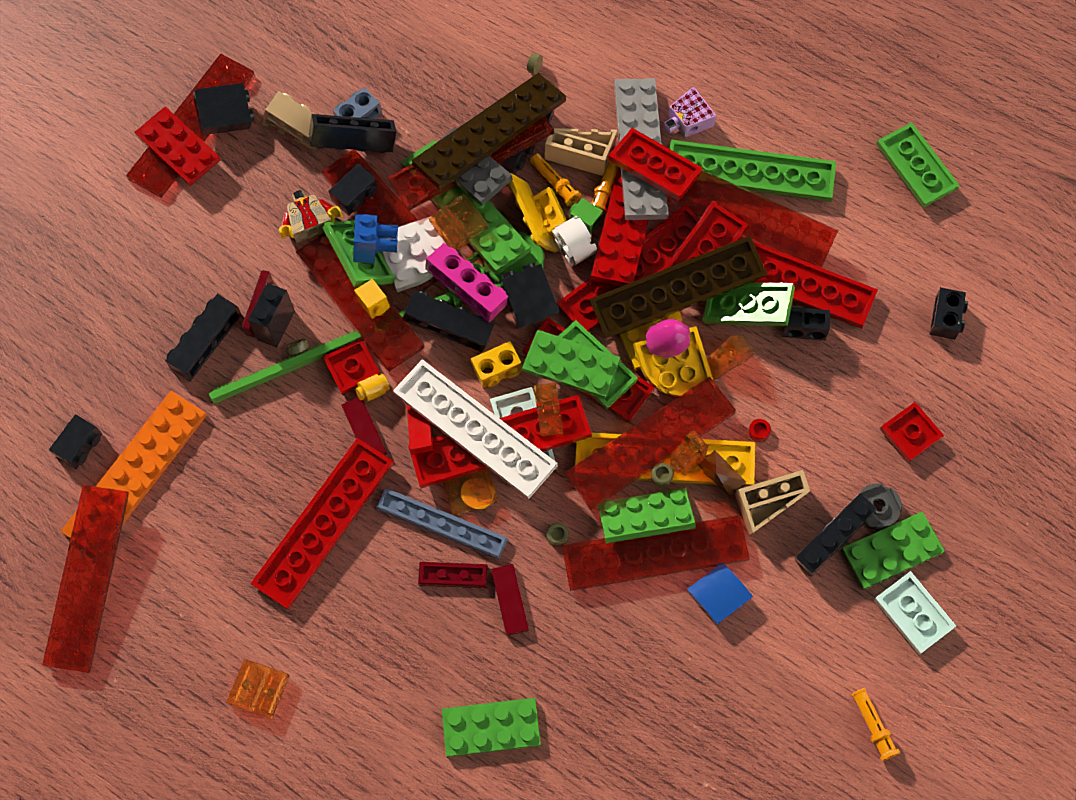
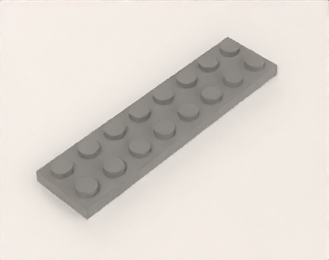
M655 78L614 79L619 142L631 128H634L661 144ZM621 168L625 220L668 219L666 194Z

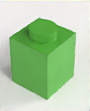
M583 198L578 204L574 203L569 211L570 219L578 216L585 224L590 235H592L603 220V210Z

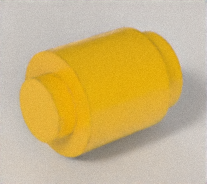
M375 374L358 382V388L355 389L360 400L369 402L386 394V391L390 390V386L383 374Z

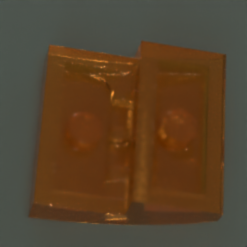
M465 193L446 204L429 218V222L445 244L455 250L469 244L470 238L488 229V223Z
M489 469L443 482L453 516L472 512L475 510L473 507L498 502Z
M244 659L226 703L273 719L290 675Z

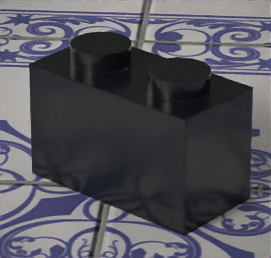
M357 164L328 192L331 201L350 216L361 208L363 202L376 194L378 185L376 178L361 165Z
M75 414L49 448V451L56 458L77 469L79 465L86 461L90 450L98 445L102 433L96 426Z

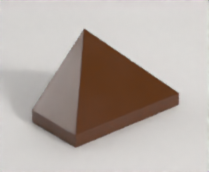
M715 450L698 465L729 497L746 483Z

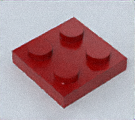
M362 338L323 356V360L342 395L358 388V382L375 374L381 375Z
M916 402L880 427L882 433L908 463L944 437V434Z

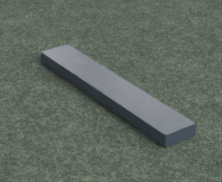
M387 488L384 489L376 506V510L498 560L508 541V538Z

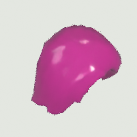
M676 319L663 320L651 326L646 333V344L650 353L663 356L664 358L681 354L690 345L689 327Z

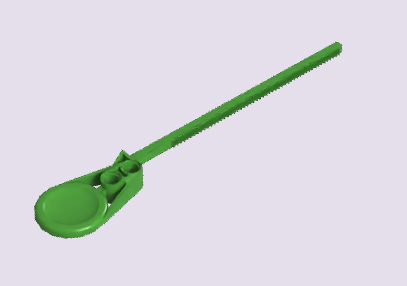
M517 231L531 247V252L498 275L485 261V267H482L479 263H474L481 257L477 251L466 260L470 261L481 274L489 275L497 283L494 284L497 287H501L499 280L503 279L502 274L512 270L515 273L523 271V266L533 262L535 266L541 264L544 267L545 256L543 248L539 245L537 246L532 241L531 235L526 232ZM448 288V293L435 298L436 300H445L450 305L454 304L456 308L464 304ZM401 310V313H394V316L390 314V317L386 316V319L383 318L382 321L379 319V322L375 320V324H368V327L364 325V328L360 327V330L357 329L356 332L353 330V333L349 331V335H342L341 338L338 336V339L334 338V341H327V344L323 343L322 346L319 344V347L316 346L315 349L312 347V350L308 349V352L304 350V353L301 352L296 357L294 355L293 358L289 356V360L285 358V361L282 360V363L278 361L277 365L275 363L274 366L270 364V368H263V371L259 369V372L255 371V374L251 372V376L248 374V377L244 376L243 379L240 377V380L236 379V382H229V385L225 384L224 387L221 385V388L217 387V390L214 389V391L209 393L210 398L214 404L318 361L323 356L360 338L365 341L408 322L402 320L405 311Z

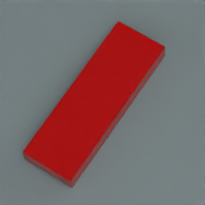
M407 405L411 455L434 451L431 423Z

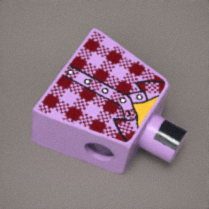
M693 87L670 106V119L664 122V128L669 134L678 129L684 137H688L715 126L716 114Z

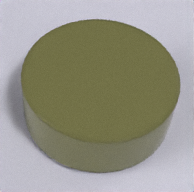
M537 53L530 56L527 63V71L534 75L539 73L543 63V56Z
M301 338L289 343L286 348L289 355H294L309 348L307 339Z
M667 463L654 465L651 470L653 483L658 486H666L671 483L674 475L672 467Z
M554 523L548 527L546 537L551 545L560 547L567 543L569 531L564 524Z

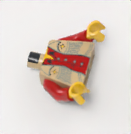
M298 190L292 194L294 202L287 205L288 211L284 214L281 227L279 228L281 240H284L285 237L291 236V238H295L296 243L325 233L323 230L324 223L331 221L334 223L335 218H343V214L338 206H332L323 199L318 200L315 195L306 197L304 191Z

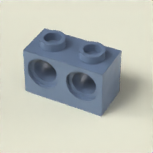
M364 87L360 91L353 93L344 103L338 104L333 110L334 116L376 119L382 114L380 102Z

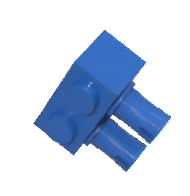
M355 215L353 262L375 263V253L377 252L397 253L398 225L379 224L377 216Z

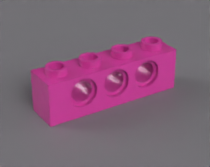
M443 243L426 258L425 270L487 322H490L506 307L508 300L506 292L501 287L494 285L487 275L477 271L470 261L460 257L454 248L448 247ZM480 293H485L488 296H482Z

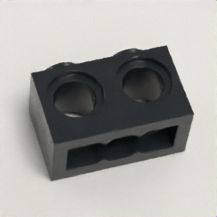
M939 288L935 296L929 335L955 340L959 333H963L965 320H962L963 313H966L968 301H965L966 292ZM947 302H952L955 307L950 306ZM944 321L950 322L952 326L946 325Z
M791 307L788 326H783L782 337L826 341L830 330V310Z

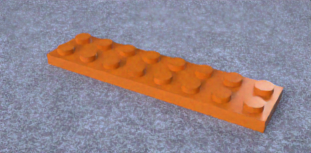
M171 390L66 523L61 532L99 557L206 418V412Z

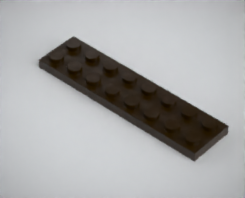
M537 73L412 159V165L441 190L565 103L566 95L541 74Z
M748 236L591 298L590 304L603 335L608 340L767 276V273L751 237Z

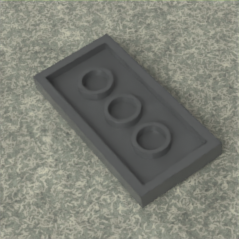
M454 127V128H453L450 132H448L444 137H446L447 135H449L451 132H453V131L456 130L457 128ZM488 156L453 182L483 206L511 182L513 178L507 170Z

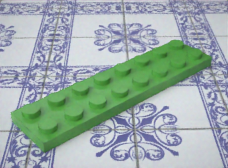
M433 140L401 161L402 167L498 275L529 254L531 247L489 200L481 206L453 181L439 190L412 165V159L436 143Z
M671 140L670 149L703 168L702 173L693 184L832 201L836 161Z

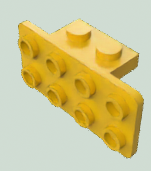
M510 173L513 180L507 186L516 197L515 203L517 207L523 212V221L532 232V241L537 246L539 245L545 250L556 253L559 250L552 236V230L566 222L567 219L553 189L547 187L534 196L526 181Z

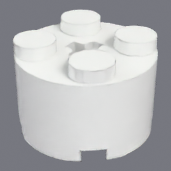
M578 216L571 218L552 230L555 237L554 241L560 250L563 249L566 254L565 259L570 266L577 265L597 253L595 243L590 244V237L592 236Z

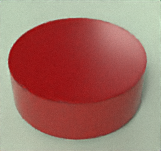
M764 419L753 420L748 429L750 438L756 442L767 440L771 433V426Z

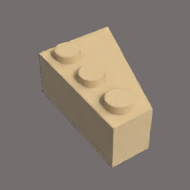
M278 91L265 110L262 125L267 127L270 124L278 128V133L284 135L286 132L295 137L294 141L315 151L318 149L310 147L309 141L311 114L314 113L306 105H300L295 102L289 94Z
M552 128L545 143V160L603 176L608 163V155L616 146L617 130L598 132V129H591V132H578V129Z
M803 470L741 488L735 492L748 535L754 533L810 492Z

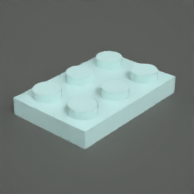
M911 571L874 599L918 655L956 627L954 622Z

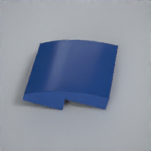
M723 562L687 589L700 608L702 607L715 625L719 624L753 597L743 583Z

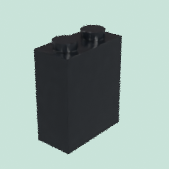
M243 83L194 89L193 100L201 136L250 129L251 123L254 121V113L248 107L250 96L248 90L244 89Z
M534 262L522 267L523 271L515 273L512 270L502 274L503 279L499 280L501 288L508 295L507 304L517 329L560 312L541 264L535 266Z
M266 283L248 318V322L257 340L276 348L295 313L287 290Z

